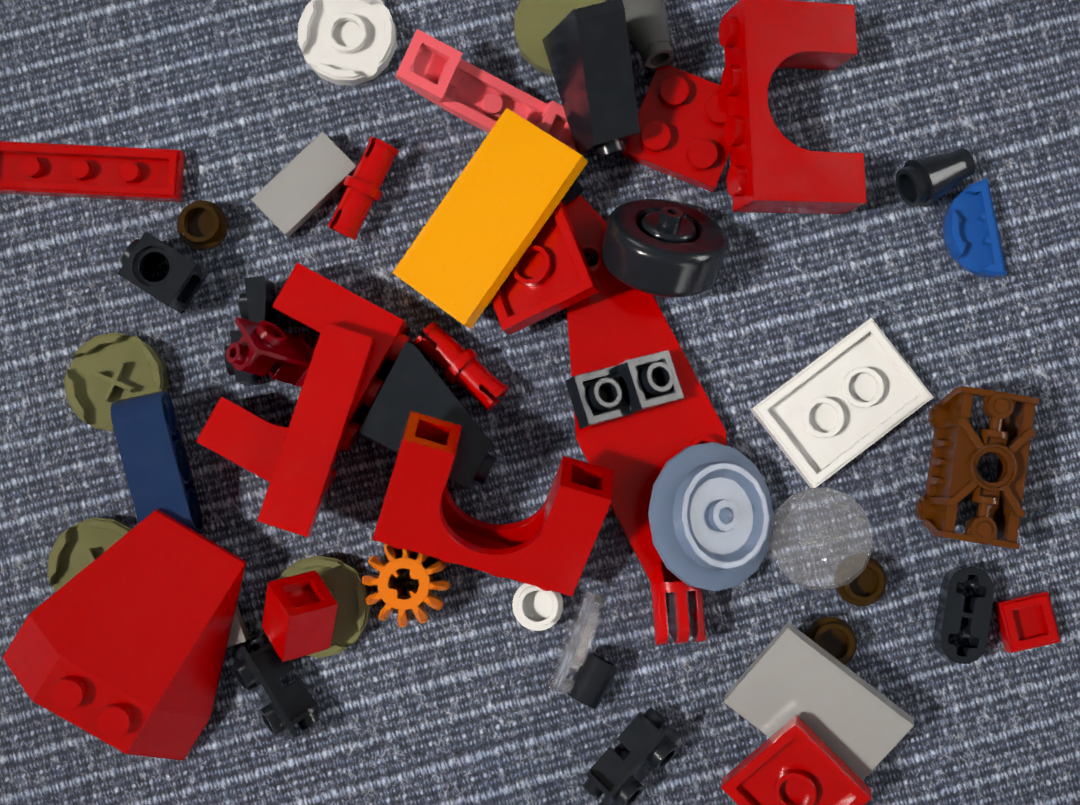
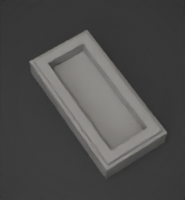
M322 131L263 187L251 201L289 238L344 186L343 182L346 176H353L357 166Z

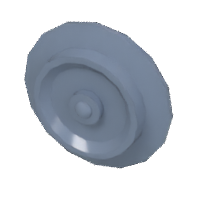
M715 442L687 446L665 463L652 487L648 517L653 545L666 568L686 585L715 592L739 586L758 570L770 548L774 514L770 490L757 466L739 450Z

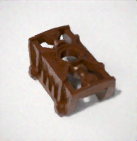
M960 386L954 388L940 401V404L935 403L929 410L928 422H930V427L934 428L925 495H921L919 500H917L915 513L917 514V519L923 520V525L934 536L1019 550L1020 543H1017L1020 517L1025 515V510L1021 509L1030 441L1032 438H1035L1036 430H1032L1035 406L1039 405V398ZM973 396L983 398L984 413L990 418L989 430L982 429L980 438L970 424ZM988 452L995 454L999 458L996 481L992 483L984 481L977 471L979 458ZM973 491L971 502L979 503L977 516L968 521L964 534L954 533L958 503Z

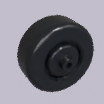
M638 199L621 204L609 215L601 256L607 270L616 279L633 289L661 297H690L707 291L716 283L725 256L727 239L720 225L698 209L669 200Z

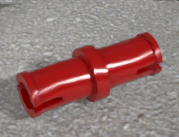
M372 136L368 140L369 143L353 176H346L343 185L347 188L331 221L327 224L328 228L355 241L373 202L380 201L383 193L379 189L395 157L399 153V150Z
M433 321L423 329V332L427 334L425 337L418 335L414 345L418 349L420 348L446 372L444 377L451 384L459 383L484 406L486 411L493 409L500 402L497 398L499 396L504 397L508 392L509 387L497 379L477 360L479 355L472 348L465 350L436 321Z

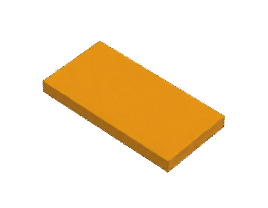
M506 108L392 273L461 324L472 329L588 161L575 150Z

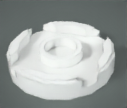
M312 0L306 5L298 22V43L306 63L320 78L336 85L357 86L375 79L388 67L396 50L397 31L392 16L382 0Z

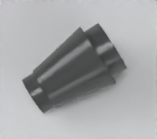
M623 0L628 37L645 61L646 66L655 69L667 65L674 58L664 0Z

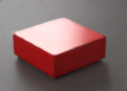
M1041 590L993 601L1006 652L1014 653L1061 642L1048 591Z

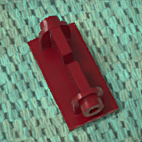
M236 317L234 321L243 335L237 343L230 344L226 352L227 361L232 363L234 369L263 377L268 372L274 380L302 387L318 340L306 333H300L298 336L282 331L279 327L268 321L262 320L256 323Z

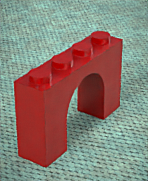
M791 0L738 1L723 15L718 34L720 45L724 47L725 68L721 78V89L723 95L727 96L728 117L724 125V140L726 145L730 146L731 167L727 173L726 186L728 194L732 196L733 212L844 214L866 204L864 153L820 152L803 149L790 142L779 131L772 119L768 106V86L776 69L835 70L857 55L855 5Z
M296 263L272 306L274 309L319 335L323 323L326 322L373 337L376 340L338 452L339 455L341 450L348 452L354 445L361 425L356 422L366 405L370 408L372 407L385 382L381 377L390 361L395 363L405 342L410 343L411 337L405 335L409 326L401 318L309 268ZM221 397L196 442L270 482L288 427L279 426L239 403ZM334 468L332 470L325 494L329 490L330 486L332 485L336 477L337 470H335Z
M411 411L372 540L388 544L396 549H406L438 558L445 563L459 564L484 571L495 577L508 578L537 586L544 591L551 590L552 592L573 596L612 502L613 470L563 456L548 497L535 514L525 520L511 524L486 523L462 511L453 501L447 487V479L456 455L462 426Z

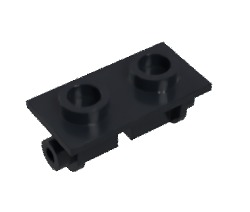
M266 633L249 643L254 650L253 653L249 655L246 648L242 646L233 654L237 663L232 668L242 687L247 692L254 689L262 701L264 707L259 710V713L266 727L274 736L281 733L286 741L298 735L293 727L297 722L301 729L305 730L320 720L315 711L319 706L301 678H298L286 687L282 686L279 678L295 668L290 660L281 661Z
M652 707L645 714L640 711L617 738L630 751L624 759L612 747H609L586 773L588 780L583 784L584 788L596 799H599L603 793L606 795L599 805H632L642 793L644 786L641 782L653 768L656 770L662 769L676 754L678 746L674 743L682 734L669 725L662 731L660 727L666 720Z

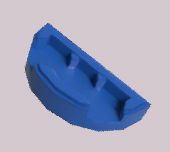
M987 178L969 185L950 202L943 219V239L950 256L964 270L982 278H1002L1007 273Z

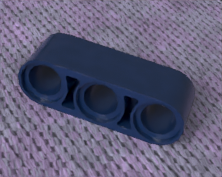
M163 390L113 401L111 404L112 425L138 522L140 523L153 511L159 509L200 533L203 526L201 508L170 395L167 391Z

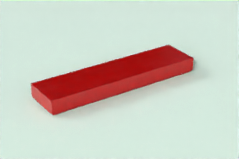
M0 141V194L182 203L185 154L181 150Z
M326 322L323 323L257 521L305 537L311 536L376 341L373 337Z

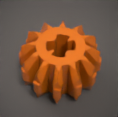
M385 544L384 552L389 563L379 556H371L368 563L371 567L378 570L380 574H370L362 577V584L378 586V592L367 596L365 601L367 605H373L381 599L386 603L378 615V618L382 621L387 620L394 609H397L398 626L406 627L410 620V609H412L416 619L422 624L429 619L423 602L436 610H440L444 605L442 599L431 592L432 590L444 591L450 588V581L434 579L433 574L444 570L447 564L443 561H437L429 567L426 561L430 556L419 553L418 557H415L413 551L404 549L402 550L401 557L398 549ZM403 568L410 570V578L419 580L418 589L413 588L409 591L411 596L403 595L402 587L394 585V578L403 575Z

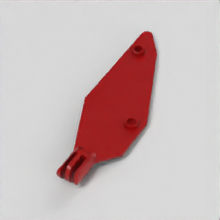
M579 195L565 207L584 254H590L595 259L596 265L590 267L599 292L566 308L571 377L616 366L629 359L669 350L684 398L584 429H580L574 411L576 441L588 463L613 470L612 502L610 506L650 581L655 644L666 645L669 639L665 593H667L669 623L674 643L688 642L690 632L689 614L691 634L694 641L706 642L702 589L686 585L666 568L653 545L648 511L653 484L665 463L687 446L710 442L727 446L726 430L653 295L627 286L616 279L605 267L601 256V249L607 223Z

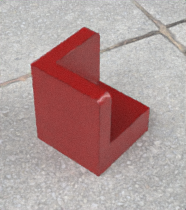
M316 570L268 582L262 627L282 662L320 652L331 646L338 604Z

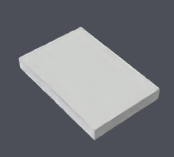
M870 318L750 410L809 487L815 489L930 401L933 396L874 320Z

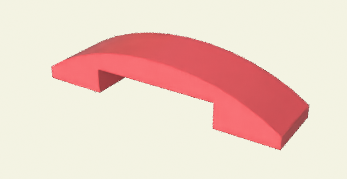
M419 29L415 31L395 78L437 106L487 133L491 131L502 113L508 108L577 152L562 105L553 100L547 104L461 59L462 52Z

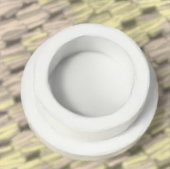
M524 583L517 589L512 603L513 613L517 621L525 628L534 631L546 630L556 624L561 617L563 611L561 593L552 592L551 590L544 591L537 586Z

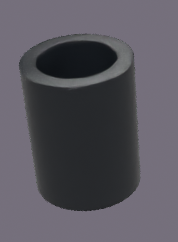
M587 651L565 692L584 705L597 709L619 668L601 656Z

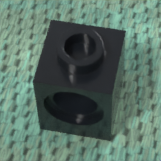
M145 232L141 239L134 240L127 247L121 260L123 266L117 273L181 314L209 274L208 271L148 232ZM168 259V274L164 279L153 282L151 278L153 266L160 260Z

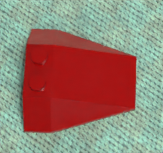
M156 509L33 610L24 621L2 658L29 698L59 717L125 754L183 761L213 712L247 561L161 510Z

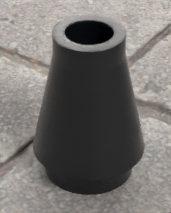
M965 148L908 160L904 164L903 169H900L896 174L897 190L903 201L909 206L916 207L920 205L928 207L963 179L972 176L975 173V162L970 152Z

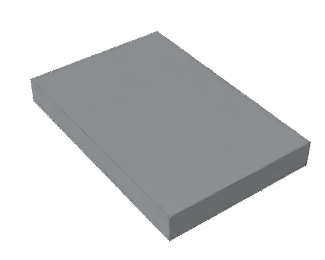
M789 622L780 630L724 697L725 704L769 738L797 715L862 781L914 727L913 717Z

